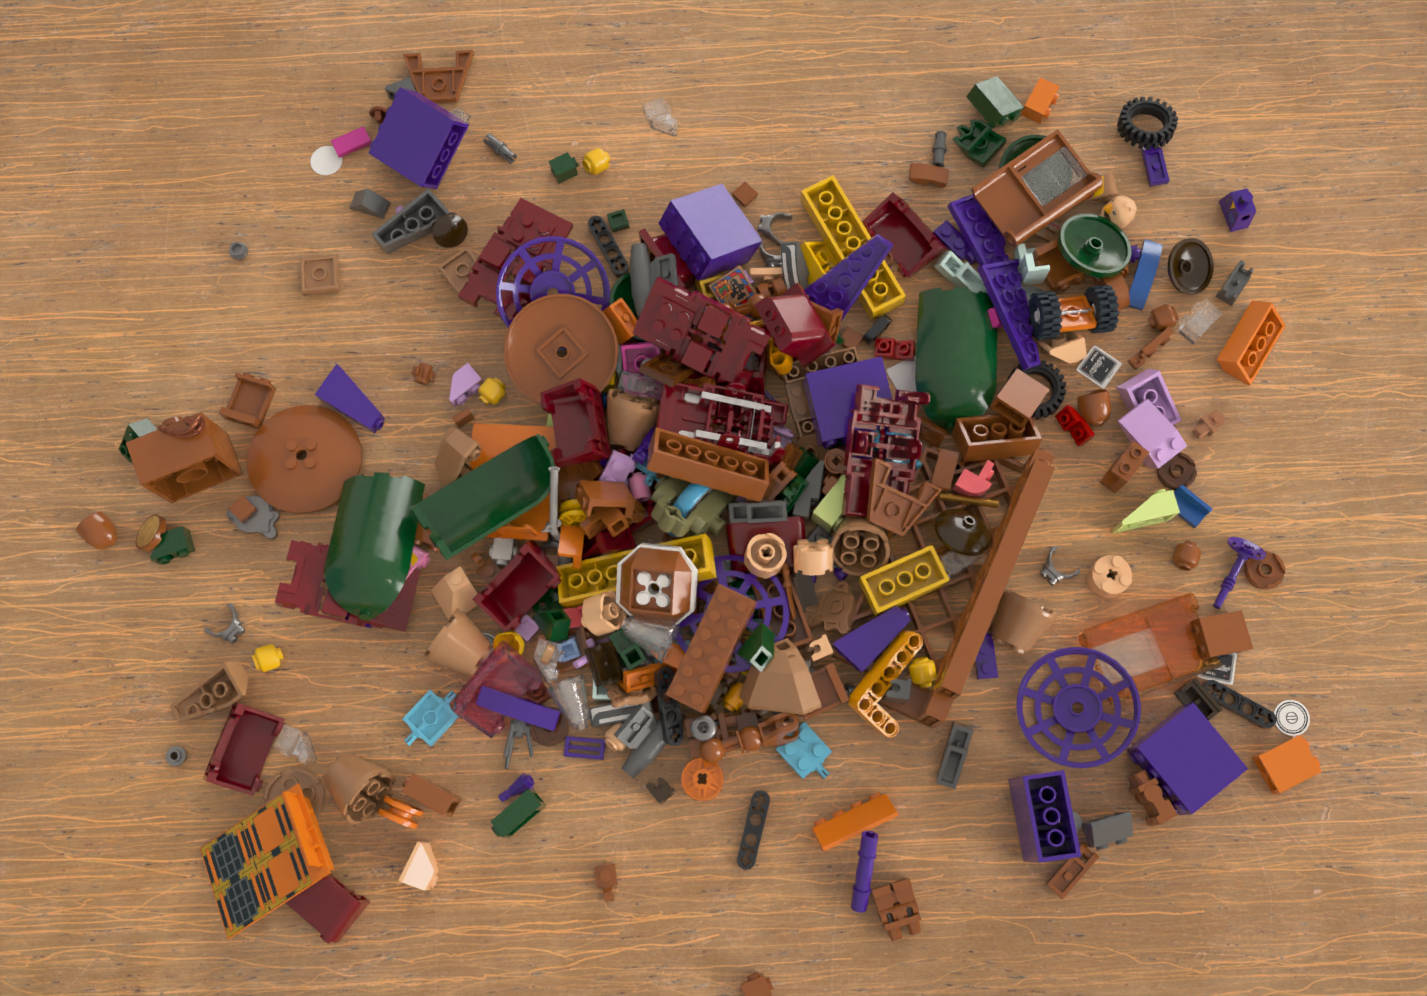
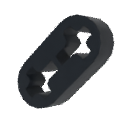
M884 314L865 333L862 340L871 345L889 327L893 320Z

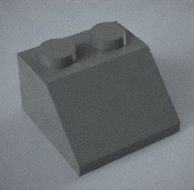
M1118 812L1082 823L1089 848L1096 847V850L1108 848V843L1115 842L1116 845L1128 842L1127 838L1133 836L1131 812Z

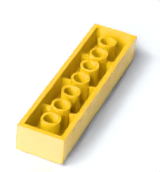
M834 175L801 191L800 201L837 263L871 239ZM883 260L858 296L871 321L903 305L906 298L905 293L885 260Z
M706 533L659 543L660 545L682 547L687 557L698 570L697 582L717 578L712 541ZM634 549L582 560L580 569L572 568L573 563L556 566L562 575L560 577L562 582L558 585L559 603L566 609L575 608L582 605L584 599L607 591L616 593L617 563ZM652 583L653 590L658 591L659 586Z

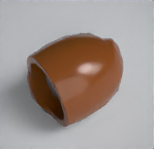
M1097 389L1090 394L1077 397L1079 413L1088 424L1100 427L1107 422L1111 414V401L1107 389Z
M101 511L86 517L76 528L77 533L82 539L97 549H106L114 546L117 540V531L114 523Z

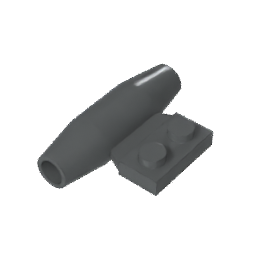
M644 243L633 244L630 257L631 291L638 318L657 277L678 286L675 255L671 253L656 257L651 262L647 246Z
M638 704L613 734L628 748H633L621 768L633 779L649 766L667 745L663 739L660 717L656 720L655 716L641 704ZM670 710L666 714V719L668 722H672L675 714ZM680 712L681 721H682V720L684 719L685 715H683V714ZM668 725V728H676V725Z

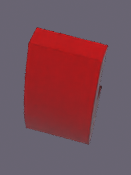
M876 338L874 356H882L883 359L914 361L916 343L915 341H896L894 338Z
M1065 406L1055 415L1063 431L1070 432L1077 446H1083L1095 436L1087 422L1072 406Z

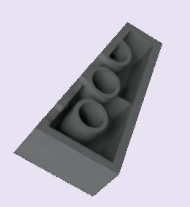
M428 188L375 230L372 236L386 254H389L431 234L432 223L450 212Z

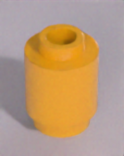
M736 682L735 685L732 684L722 699L724 702L723 707L732 713L734 710L739 711L744 703L740 699L743 684Z

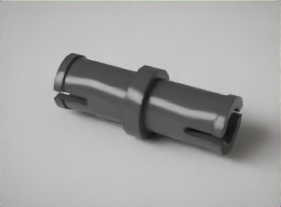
M937 131L935 133V145L932 148L934 153L932 165L944 167V154L947 151L945 146L947 133L945 131Z
M491 133L485 136L489 140L484 138V143L491 147L496 155L503 157L509 164L515 161L512 157L516 159L517 155L508 149L504 142H500Z

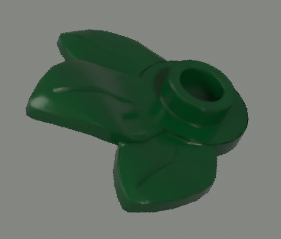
M558 586L555 589L551 587L533 605V610L537 614L565 608L559 603ZM539 603H545L546 605L541 607Z

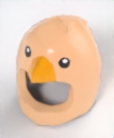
M1120 195L1112 198L1100 210L1098 216L1104 217V212L1106 211L1111 218L1110 221L1122 230L1134 219L1137 207L1134 200Z

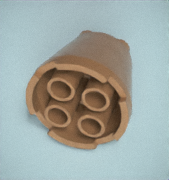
M609 389L607 395V434L609 444H620L625 446L624 449L636 451V448H639L648 432L656 425L659 410L658 400L634 391L621 393L620 389Z
M845 515L830 544V547H833L834 562L842 568L843 572L854 576H863L885 566L890 556V543L884 529L866 521L867 517Z
M1005 588L997 607L992 635L994 636L992 639L1004 645L1008 642L1012 644L1011 649L1024 654L1025 651H1030L1055 622L1058 613Z
M457 608L422 657L429 662L467 676H473L481 664L479 660L484 661L492 646L490 641L470 618Z
M345 753L339 754L335 762L322 774L324 783L342 816L354 825L361 824L362 820L370 815L376 816L378 809L384 808L387 805L383 798L385 795L392 797L393 792L391 789L393 783L396 782L395 777L386 769L354 754Z

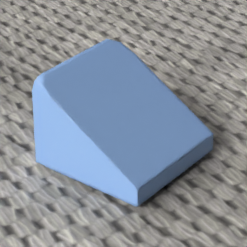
M575 634L568 636L566 640L556 642V648L563 662L581 656Z

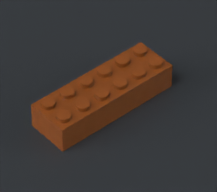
M657 427L654 431L648 448L647 470L761 502L769 485V462L767 459Z
M718 584L666 693L667 696L701 713H706L758 602Z

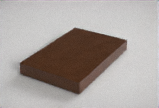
M666 351L642 364L639 372L670 387H674L696 372L693 368L673 359L672 354L667 356L665 354Z

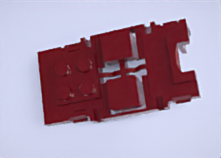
M520 198L510 213L511 216H508L502 227L498 226V233L494 232L472 267L473 272L467 274L469 281L465 283L458 294L459 299L474 307L478 306L477 303L481 297L497 305L496 284L498 275L504 262L510 256L511 251L514 252L519 246L539 237L559 236L567 238L573 229V223ZM556 242L539 243L525 250L531 258L541 254L555 253ZM520 255L508 266L503 282H507L505 280L511 275V272L515 279L519 270L525 264ZM553 259L542 260L535 264L541 272L544 271V267L546 268L545 271L552 270ZM530 268L524 273L520 284L531 286L535 275ZM502 290L503 307L508 319L511 320L518 314L513 300V291ZM518 292L519 302L523 309V307L531 303L530 293ZM497 307L493 313L495 316L501 318V315Z
M856 384L857 392L855 393L854 401L856 405L854 409H850V413H853V418H849L844 466H847V469L843 471V474L846 475L847 480L845 479L842 515L867 517L872 460L852 458L851 455L872 457L873 448H878L877 459L882 460V458L900 461L909 460V464L884 461L892 465L885 484L907 495L909 494L908 485L909 482L914 481L916 460L921 457L923 449L922 442L919 440L921 418L917 417L919 405L929 404V393L896 390L895 400L878 398L877 391H880L878 386ZM877 426H880L881 437L879 443H874V437L877 433L854 430V428L876 430ZM884 426L889 427L888 432L911 434L912 437L885 434Z
M291 540L286 561L296 562L291 585L280 582L275 599L276 606L294 610L298 608L301 614L365 627L366 624H370L371 627L382 629L383 627L406 632L421 570L415 569L410 574L393 603L383 613L376 616L375 619L364 621L351 613L348 620L340 619L346 618L348 612L333 599L328 589L322 607V613L326 615H321L318 613L325 588L320 586L321 582L326 583L323 574L329 545H323L318 542L316 546L309 542Z

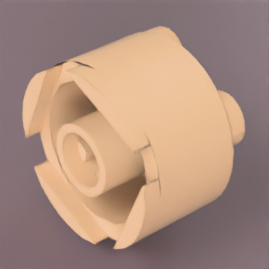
M772 533L759 534L753 537L744 555V564L753 575L764 579L777 574L786 560L787 552L784 542ZM765 553L768 554V557L766 558L762 556Z
M806 539L797 540V544L793 546L794 572L798 573V570H801L802 575H823L825 570L828 569L832 572L833 547H830L829 540L818 539L817 542H809Z
M1107 555L1100 558L1091 565L1087 574V583L1091 591L1105 598L1117 596L1126 590L1132 582L1131 568L1121 556Z
M603 592L583 601L581 623L593 634L601 636L619 630L625 625L627 613L616 603L615 592Z

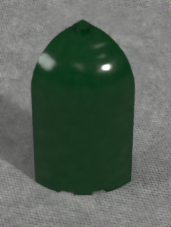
M954 287V290L943 291L942 288L926 290L919 293L916 390L917 392L930 394L929 404L922 405L927 416L936 425L947 430L948 433L953 432L956 418L982 416L993 401L997 385V328L992 327L988 313L989 309L995 307L987 293L982 291L978 293L969 292L968 288Z
M536 434L519 442L410 507L421 527L429 530L431 533L429 539L436 548H439L440 554L446 561L535 507L546 498L550 492V471L548 468L555 466L552 454L548 449L549 443L544 436Z
M374 472V476L360 474L344 481L325 562L324 576L327 588L333 599L344 610L359 617L361 620L370 621L383 613L396 599L407 578L418 521L410 507L422 501L425 488L424 483L403 475L401 478L390 476V473Z

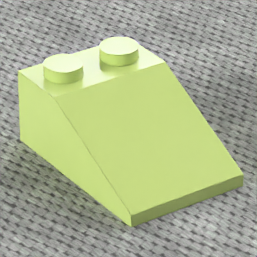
M844 474L812 514L811 521L816 525H821L828 533H831L832 530L836 532L844 519L841 514L843 495L845 493V479L847 480Z
M1165 489L1155 491L1154 495L1149 496L1148 500L1111 530L1112 534L1167 522L1179 514L1180 511L1173 490L1167 492Z

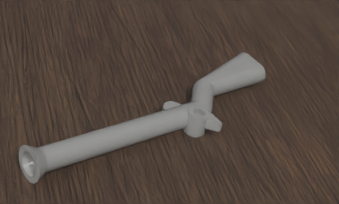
M552 466L548 468L550 471V521L545 524L542 532H550L559 542L560 532L557 530V527L561 526V521L557 519L558 472L560 468ZM559 556V566L573 563L572 557Z

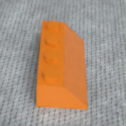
M1251 301L1217 358L1224 372L1247 385H1251L1286 326L1272 302Z
M880 792L869 796L870 801L862 803L860 800L850 805L851 810L844 812L841 809L833 813L834 818L826 821L824 817L814 822L815 827L811 829L821 851H826L861 834L863 831H868L899 816L886 793L881 795Z

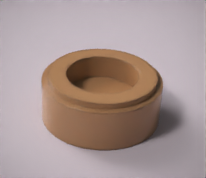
M548 643L540 659L541 663L546 665L549 663L555 646Z

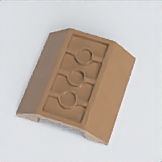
M855 346L823 354L807 367H803L799 360L794 361L792 370L788 374L783 375L790 410L799 437L809 434L815 435L802 382L805 374L859 362Z

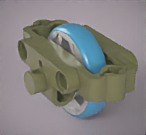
M664 475L655 486L656 491L651 497V500L656 503L651 516L658 522V527L672 537H682L687 532L691 536L704 534L707 531L717 536L726 525V522L720 517L729 509V503L736 500L737 495H731L724 491L693 484L681 479L668 478Z

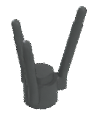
M517 719L510 721V730L503 754L506 757L505 769L509 768L515 738L521 739L526 734L530 757L534 756L530 726H526V722Z

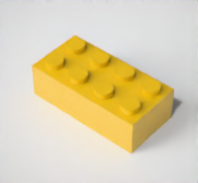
M930 545L861 576L858 582L876 617L895 606L903 605L947 585L950 579L933 545Z

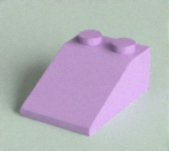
M1147 369L1117 386L1122 400L1129 411L1145 399H1149L1172 425L1181 421L1160 371Z
M1149 399L1142 401L1117 421L1130 443L1135 441L1150 452L1143 461L1146 468L1159 469L1187 447L1178 430Z

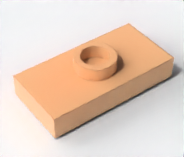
M750 268V277L755 282L763 281L764 283H770L771 280L779 277L784 281L782 268Z

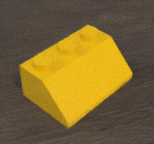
M825 241L804 242L800 246L809 271V276L807 277L809 285L838 264Z

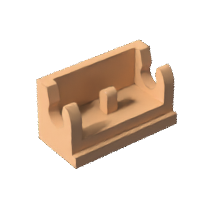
M826 634L822 635L820 639L813 641L807 652L813 651L815 653L811 656L812 659L809 660L811 661V666L831 658L834 653Z

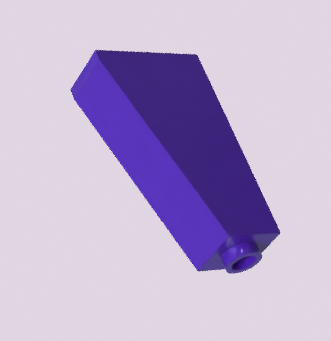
M336 364L315 393L316 397L375 434L377 430L383 427L385 418L344 370Z
M895 606L835 641L832 648L862 674L910 622V614L903 607L898 608Z

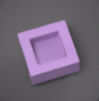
M526 614L520 620L522 623L515 631L529 642L538 633L540 628Z

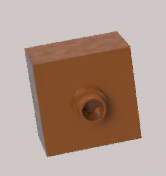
M202 412L190 416L192 419H195L196 416L202 415L205 419L203 431L196 436L180 438L163 433L160 430H155L126 442L140 485L170 503H175L243 474L229 434ZM180 416L171 417L162 422L163 426L174 430H183L188 427L183 422V417Z

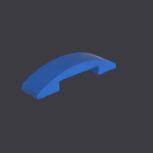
M1144 239L1138 265L1129 288V307L1143 310L1158 268L1163 244Z

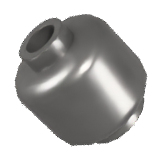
M699 715L694 718L690 726L692 736L699 742L708 741L716 735V723L710 716Z

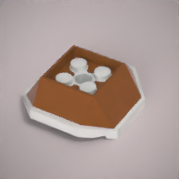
M641 543L617 563L616 603L636 622L676 626L696 609L698 570L687 557L682 547ZM652 583L659 586V591L653 590Z

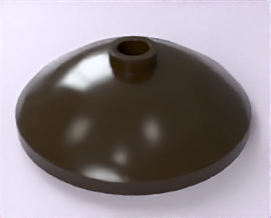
M1196 238L1183 239L1172 248L1168 258L1167 269L1173 286L1183 294L1192 295L1202 292L1209 285L1214 270L1213 257L1207 245Z
M948 509L941 512L935 521L934 528L938 538L946 547L956 553L966 556H978L985 553L991 545L992 536L989 528L981 518L969 511Z

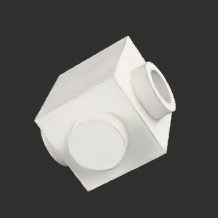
M494 538V544L490 545L489 550L492 560L497 562V565L507 566L518 553L517 541L515 539Z

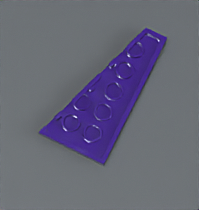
M973 194L950 202L947 205L980 266L1009 260L1008 255H1005L1004 237L974 198Z
M876 234L805 288L804 291L809 295V300L829 310L836 308L843 310L842 321L893 247V243Z
M1019 259L981 265L977 268L980 278L996 309L1023 370L1037 367L1041 362L1037 344L1032 339L1033 326L1029 325L1028 318L1031 315L1026 292L1021 287L1020 281L1023 278L1022 273H1018Z

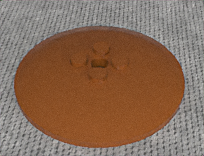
M552 294L532 301L515 316L505 337L504 362L509 377L524 396L537 404H540L541 401L540 392L578 378L595 385L601 393L611 381L618 363V340L610 320L596 305L575 295ZM561 347H565L568 351L567 355L563 358L557 355V351Z
M316 405L295 406L272 416L256 432L247 453V472L257 494L272 507L293 514L318 512L340 501L344 481L359 475L362 465L361 443L352 425L337 412ZM301 452L307 453V457L304 460H298V455Z

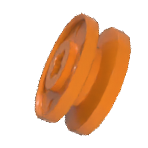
M697 758L689 762L683 769L681 781L682 787L688 796L703 802L718 796L723 788L724 778L723 772L717 763L710 764L703 761L702 758ZM699 775H707V783L705 785L703 783L701 785L698 784Z
M385 795L383 801L390 805L389 809L379 808L377 813L393 822L417 829L419 824L411 818L413 815L422 817L424 811L402 800Z

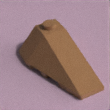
M240 660L224 662L173 702L170 708L177 721L182 722L231 707L246 695L249 676Z

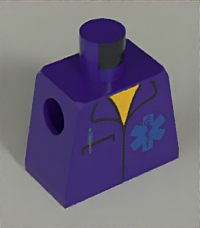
M1247 188L1231 192L1219 200L1230 232L1248 228L1256 213L1252 200L1253 195Z

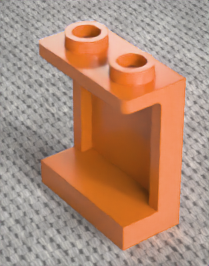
M1301 735L1293 736L1280 745L1252 757L1272 794H1280L1322 772L1318 759L1309 750V743Z

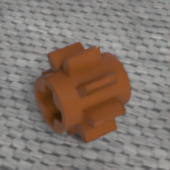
M419 363V366H413L411 375L415 377L414 381L416 383L428 385V382H434L436 373L432 371L433 367L431 365Z
M636 499L632 518H626L630 525L633 522H641L645 516V507Z

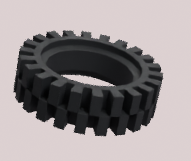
M1141 97L1140 101L1138 98H1134L1133 102L1130 100L1127 102V105L1123 106L1117 123V130L1121 132V138L1125 137V142L1128 143L1131 140V145L1135 146L1137 143L1140 149H1142L1143 145H1146V150H1150L1151 145L1154 149H1158L1159 145L1163 147L1165 143L1168 144L1178 124V116H1176V111H1172L1173 107L1171 105L1166 107L1167 102L1164 101L1160 104L1161 99L1157 98L1154 102L1152 101L1153 97H1148V100H1145V97ZM1142 114L1151 115L1162 122L1163 128L1156 132L1144 131L1134 126L1131 118Z
M1042 360L1041 364L1037 367L1023 370L1022 366L1018 364L1006 381L1007 383L1016 369L1021 370L1027 375L1038 374L1048 380L1052 388V395L1048 402L1039 405L1032 414V419L1036 417V420L1042 417L1046 418L1050 414L1052 415L1061 405L1066 394V389H1064L1066 382L1062 381L1064 379L1063 374L1059 375L1060 370L1058 368L1054 370L1052 363L1046 365L1045 360Z

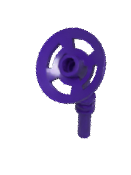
M1228 538V545L1237 552L1236 555L1238 557L1229 575L1225 576L1220 586L1221 590L1213 604L1214 608L1220 609L1228 593L1232 591L1234 584H1236L1235 579L1245 560H1248V558L1265 559L1266 552L1261 547L1243 538Z

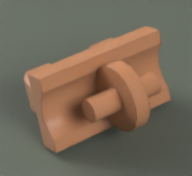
M1213 411L1208 416L1205 414L1199 420L1200 424L1193 431L1200 439L1208 433L1212 436L1224 424L1225 417L1218 411Z

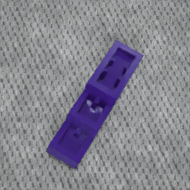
M482 685L476 702L478 706L555 731L561 713L558 710L532 700L501 692L486 685Z

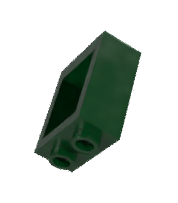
M528 789L490 821L493 825L491 829L498 837L510 838L547 805L535 790Z

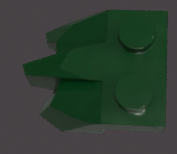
M971 120L970 128L964 125L956 127L961 137L956 136L953 138V141L969 160L984 168L1007 143L1006 138L992 131V127L986 122Z
M799 474L795 476L777 498V500L786 501L787 515L809 484L805 480L806 478Z

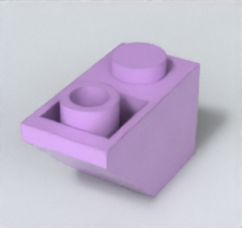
M469 363L456 371L452 377L449 400L455 408L466 403L471 395L477 394L478 388L483 384L482 379Z

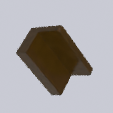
M791 570L789 571L805 613V607L818 604L811 575H802L801 570H798V573Z

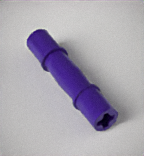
M873 831L862 832L855 884L852 888L851 909L860 913L867 911L869 894L871 893L870 883L874 859L877 856L878 834Z

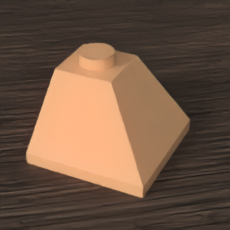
M1077 331L1060 332V335L1053 339L1035 340V337H1033V340L1049 354L1069 364L1079 362L1087 357L1085 339Z
M461 566L445 575L431 590L448 620L457 608L467 614L478 607L472 600L478 594V591Z
M417 842L398 881L425 891L436 885L438 880L436 875L439 870L429 842Z

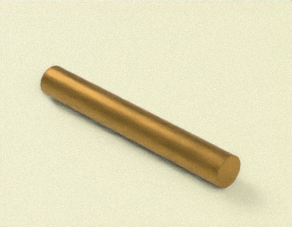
M940 492L939 494L940 500L998 508L999 504L997 500Z

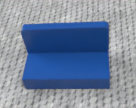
M1180 485L1173 491L1180 511L1177 515L1193 528L1197 527L1202 519L1213 510L1184 485Z

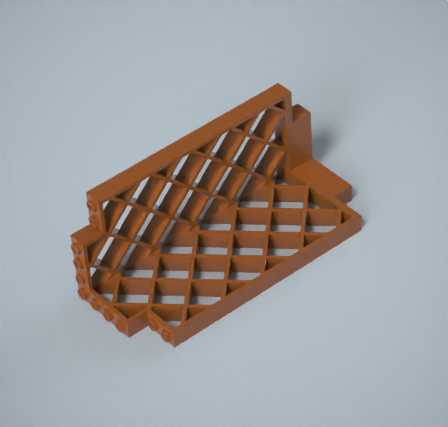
M926 446L919 461L922 463L920 468L926 482L931 484L933 476L925 457L937 461L940 450L932 446ZM1035 449L1024 464L1020 463V460L1015 457L988 459L994 463L992 470L995 471L994 475L1001 489L978 498L993 500L1004 495L1008 509L999 526L991 529L982 506L962 503L949 508L966 510L973 507L976 515L985 522L992 536L991 550L982 568L974 572L967 556L957 553L965 575L952 579L947 585L916 598L919 599L937 592L947 619L922 627L912 601L905 603L916 629L913 632L922 636V646L928 659L934 661L937 672L934 686L930 689L926 687L921 688L919 684H914L911 681L909 701L905 704L883 701V696L878 701V704L931 728H935L945 722L954 699L960 696L1055 469L1054 466H1051L1055 456L1051 455L1049 451ZM963 459L961 461L958 460L954 478L960 477L964 469L970 472L982 469L987 460H982L964 467L965 462ZM1000 465L1021 473L1017 484L1008 485ZM920 468L918 470L915 469L914 481L908 485V495L914 494L920 489L922 483L913 486ZM939 494L934 499L939 512L916 520L909 529L919 550L926 548L918 527L936 521L941 512L948 510L943 500L939 499ZM888 531V540L890 539V537H893L897 534ZM943 546L935 549L937 555L951 551V549ZM891 549L888 559L889 564L895 561ZM968 580L973 591L963 613L954 615L944 589ZM863 590L856 604L855 613L850 621V627L853 623L871 616L876 618L872 609L857 615L865 596ZM950 623L954 638L945 656L936 660L925 633ZM837 651L835 652L833 658L851 665ZM871 663L864 672L868 673L874 664ZM902 671L897 679L906 681L907 679L904 677L910 676V671Z

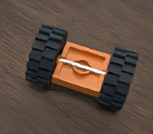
M1109 285L1092 286L1086 289L1084 296L1058 298L1053 291L1032 293L1028 300L1031 315L1029 317V325H1032L1034 330L1032 336L1035 337V340L1057 338L1060 332L1088 329L1092 334L1114 331V328L1117 327L1116 323L1119 321L1117 318L1119 316V303H1117L1118 298L1117 295L1115 296V290H1112L1113 287Z

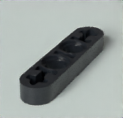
M592 216L588 221L589 230L613 274L620 278L629 273L628 263L603 218ZM597 222V224H599L601 230L600 232H598V229L596 228V226H594V223ZM608 236L610 239L607 243H601L600 238ZM612 250L618 253L614 258L608 257V253ZM618 261L620 266L624 269L623 271L618 270L616 264Z
M661 667L655 671L654 681L663 739L666 744L677 746L684 739L679 702L673 698L669 702H665L663 693L669 687L662 688L661 686L671 684L674 672L668 667ZM663 673L668 674V678H665V680L660 677ZM670 710L675 714L672 722H668L666 719V714ZM668 725H676V728H668ZM673 733L677 734V738H674V740L670 739V735H673Z
M1208 680L1202 684L1208 692L1207 686L1213 685V690L1217 692L1223 690L1220 695L1216 692L1209 694L1220 706L1256 726L1266 729L1276 724V715L1271 710L1218 681ZM1226 694H1231L1234 697L1232 705L1225 702L1224 697ZM1244 704H1249L1252 707L1250 715L1243 712ZM1257 714H1259L1260 716H1266V715H1268L1267 719H1268L1270 722L1264 724V719H1263V718H1261V717H1259V716H1258V717H1255V716H1256Z
M765 791L755 792L751 799L737 857L739 867L744 870L751 869L756 861L770 803L769 795ZM760 794H763L764 799H767L766 803L761 805V809H765L764 814L760 811H752L753 806L757 808L758 801L755 800V797H759ZM753 814L761 816L762 822L760 825L754 826L751 824L750 817ZM748 834L756 836L757 843L754 846L746 844L745 838ZM743 846L747 849H755L754 854L750 852L749 859L752 860V863H748L747 866H743V862L740 861V858L746 855V851H742Z

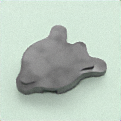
M246 497L257 511L244 523L230 510L227 511V518L233 521L241 531L250 534L262 533L269 539L277 537V530L274 525L280 518V514L273 511V507L261 497Z

